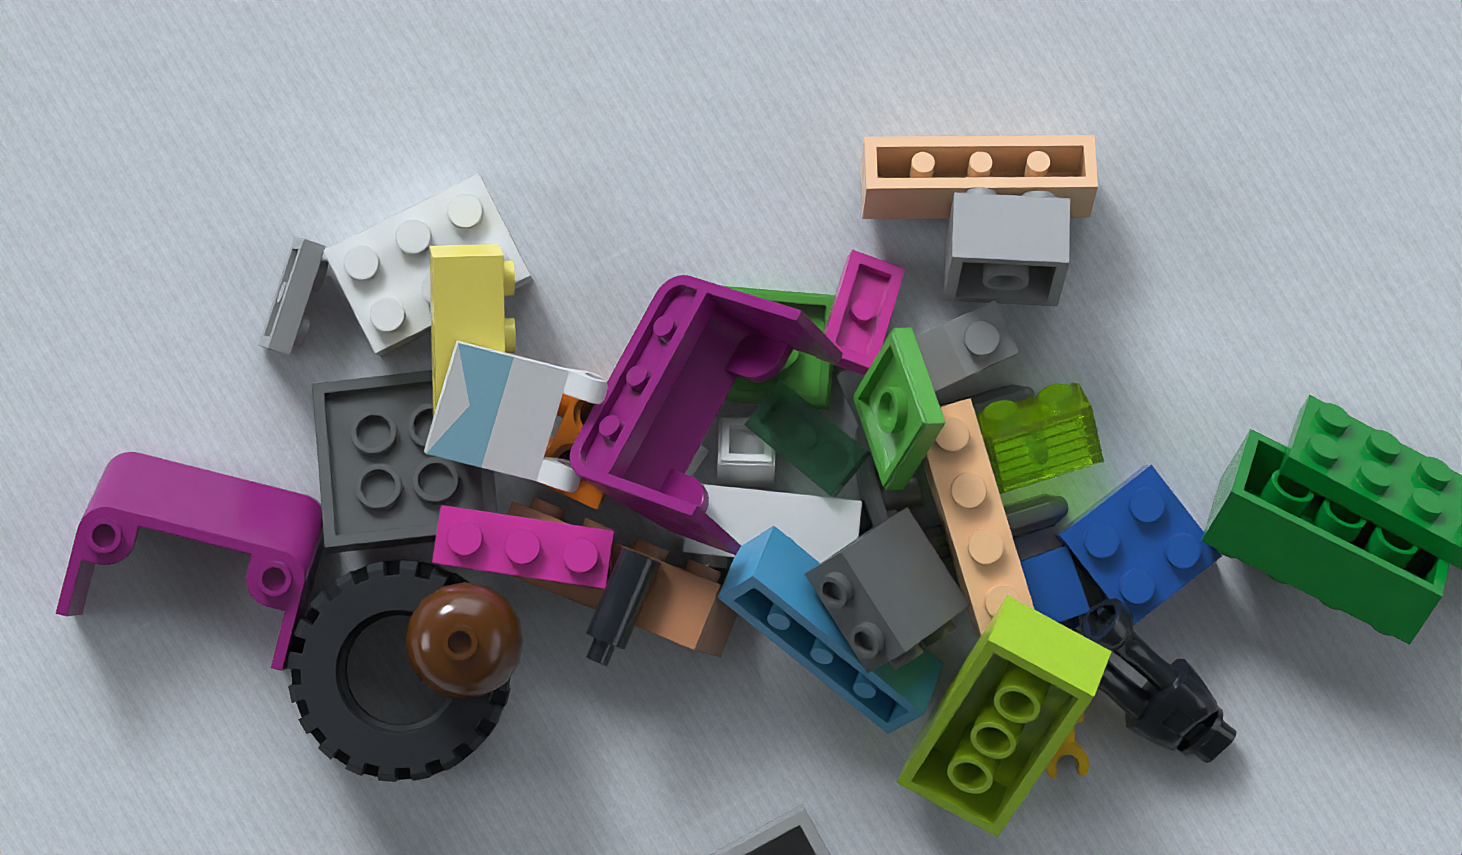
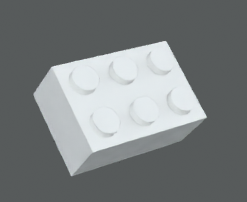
M479 173L323 250L374 353L381 357L431 332L429 246L499 244L504 255V261L513 260L515 289L533 281Z

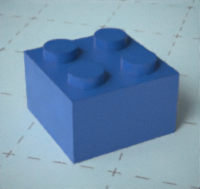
M1152 464L1141 467L1054 535L1062 546H1068L1073 561L1104 600L1117 598L1130 609L1134 615L1133 625L1222 557L1221 553L1214 547L1201 541L1204 531Z

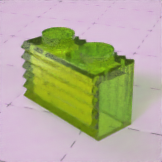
M1072 382L1070 385L1063 383L1052 384L1043 388L1036 397L1028 396L1025 400L1017 399L1015 402L1010 400L996 401L988 405L981 413H975L999 494L1104 463L1094 411L1079 383Z

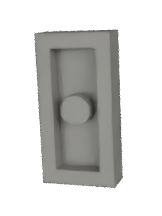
M303 238L293 239L258 346L290 355L293 345L298 347L302 345L311 320V315L304 312L311 291L319 292L328 270L329 261L322 258L325 245Z

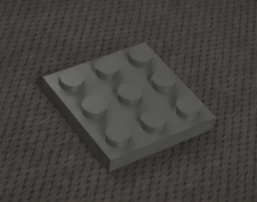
M432 370L312 384L324 545L328 554L435 542L441 505L498 513L493 470L428 455L424 452L434 418Z

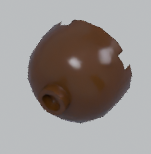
M463 582L440 587L422 599L409 618L405 638L409 664L420 681L441 696L460 700L486 696L506 683L520 662L523 645L520 619L508 600L488 586Z

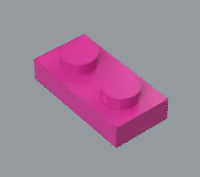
M853 249L846 258L824 329V334L843 355L839 363L816 357L817 359L864 376L866 375L882 348L905 268Z

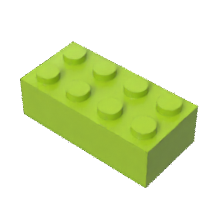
M1007 595L917 735L896 783L986 832L999 837L1094 698L1112 651Z

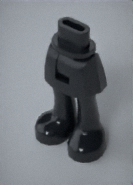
M1106 599L1093 606L1083 617V634L1075 628H1071V630L1112 651L1147 680L1141 688L1109 660L1107 662L1098 689L1125 712L1126 727L1139 736L1169 750L1175 751L1177 749L1184 755L1194 753L1205 763L1213 761L1233 742L1236 737V730L1223 720V710L1217 705V701L1195 669L1185 659L1177 658L1169 664L1154 652L1133 630L1134 615L1119 599Z

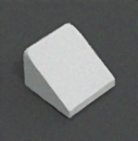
M719 416L717 484L719 486L773 487L776 417Z

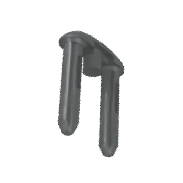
M1010 384L941 404L940 407L971 398L979 428L982 429L1022 417L1036 404V394L1029 386ZM860 424L856 429L854 444L856 479L862 506L872 529L903 509L924 505L915 473L904 490L885 491L863 426ZM1041 494L1003 505L1013 538L1054 527L1068 514L1069 510L1068 503L1064 497L1050 494ZM941 524L922 529L941 560L951 557L948 545L939 547L936 543L938 537L945 535Z

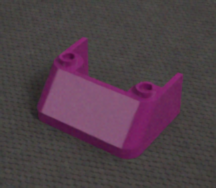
M689 275L673 277L662 284L655 293L607 381L608 390L605 400L601 404L594 405L570 451L571 467L588 484L664 529L736 555L741 545L706 514L709 504L708 492L696 478L685 474L736 378L754 383L770 380L783 369L793 349L835 363H839L843 353L802 310Z
M125 452L111 459L106 465L78 525L55 614L66 617L82 615L95 564L113 565L126 559L134 549L139 528L144 527L251 554L246 574V584L249 593L261 605L285 611L271 668L280 671L286 670L289 651L293 650L296 636L293 634L300 619L306 615L324 545L321 503L309 495L143 453Z

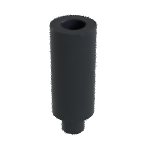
M622 547L586 631V634L594 637L586 658L608 666L615 647L625 650L662 563Z

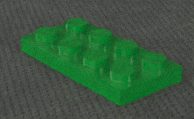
M1309 394L1298 412L1279 473L1462 570V475L1451 470L1443 461L1434 457H1427L1400 443L1392 434L1383 430H1376L1349 416L1341 407L1332 403H1325Z

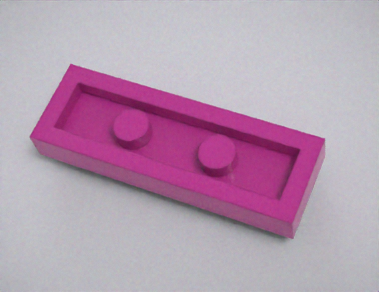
M441 505L432 563L605 589L609 577L615 531Z

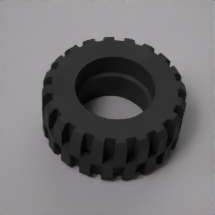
M408 560L383 561L369 564L336 579L333 585L325 591H321L310 603L312 607L306 616L300 619L293 634L296 636L293 650L289 651L287 669H291L292 685L288 686L291 703L296 702L302 717L298 721L305 733L313 735L320 744L318 749L330 760L335 758L346 765V770L360 776L367 774L378 777V781L421 780L430 778L432 775L442 771H447L461 763L479 748L500 721L499 718L505 705H507L511 690L509 688L510 678L506 683L486 696L467 700L448 697L438 711L422 721L411 724H392L373 717L357 702L349 686L347 662L354 642L372 623L389 616H412L422 599L440 587L470 582L457 573L441 568L439 565Z

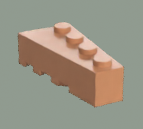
M535 497L530 507L512 501L507 515L570 524L562 521L565 509ZM587 518L584 519L582 524L585 527L615 531V535L617 532L613 528ZM636 539L633 548L614 541L609 577L622 547L662 563L635 626L692 650L721 657L738 615L717 598L723 584L718 583L721 572L692 560H688L685 569L665 562L669 551L640 539ZM513 576L596 610L604 589Z

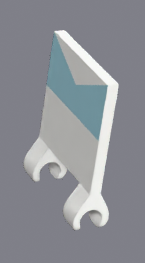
M456 340L424 452L428 455L534 480L560 490L574 492L579 487L581 477L572 469L570 461L544 457L562 394L564 393L590 403L601 404L605 400L608 384L596 373L568 369Z

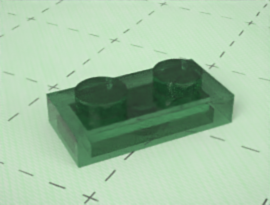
M781 380L776 383L744 424L834 498L837 497L871 454L864 446Z

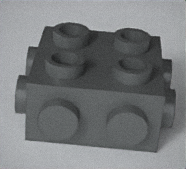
M908 507L873 527L805 573V576L867 673L887 662L890 663L894 670L906 665L924 652L919 644L920 641L923 640L928 647L956 629L951 619L970 606Z

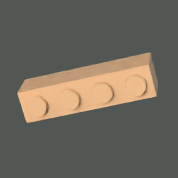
M1095 135L864 137L860 165L862 219H949L954 192L964 193L972 188H988L996 191L998 195L1022 196L1030 191H1047L1053 193L1057 198H1070V218H1088L1091 215L1098 189Z
M971 398L940 407L946 423L922 462L962 594L970 605L967 607L974 634L975 637L980 638L1007 595L1034 609L972 401Z

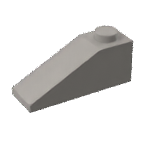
M995 300L915 337L935 392L1019 353ZM845 370L837 374L836 378L858 425H860L861 421L853 395L863 380L864 375Z

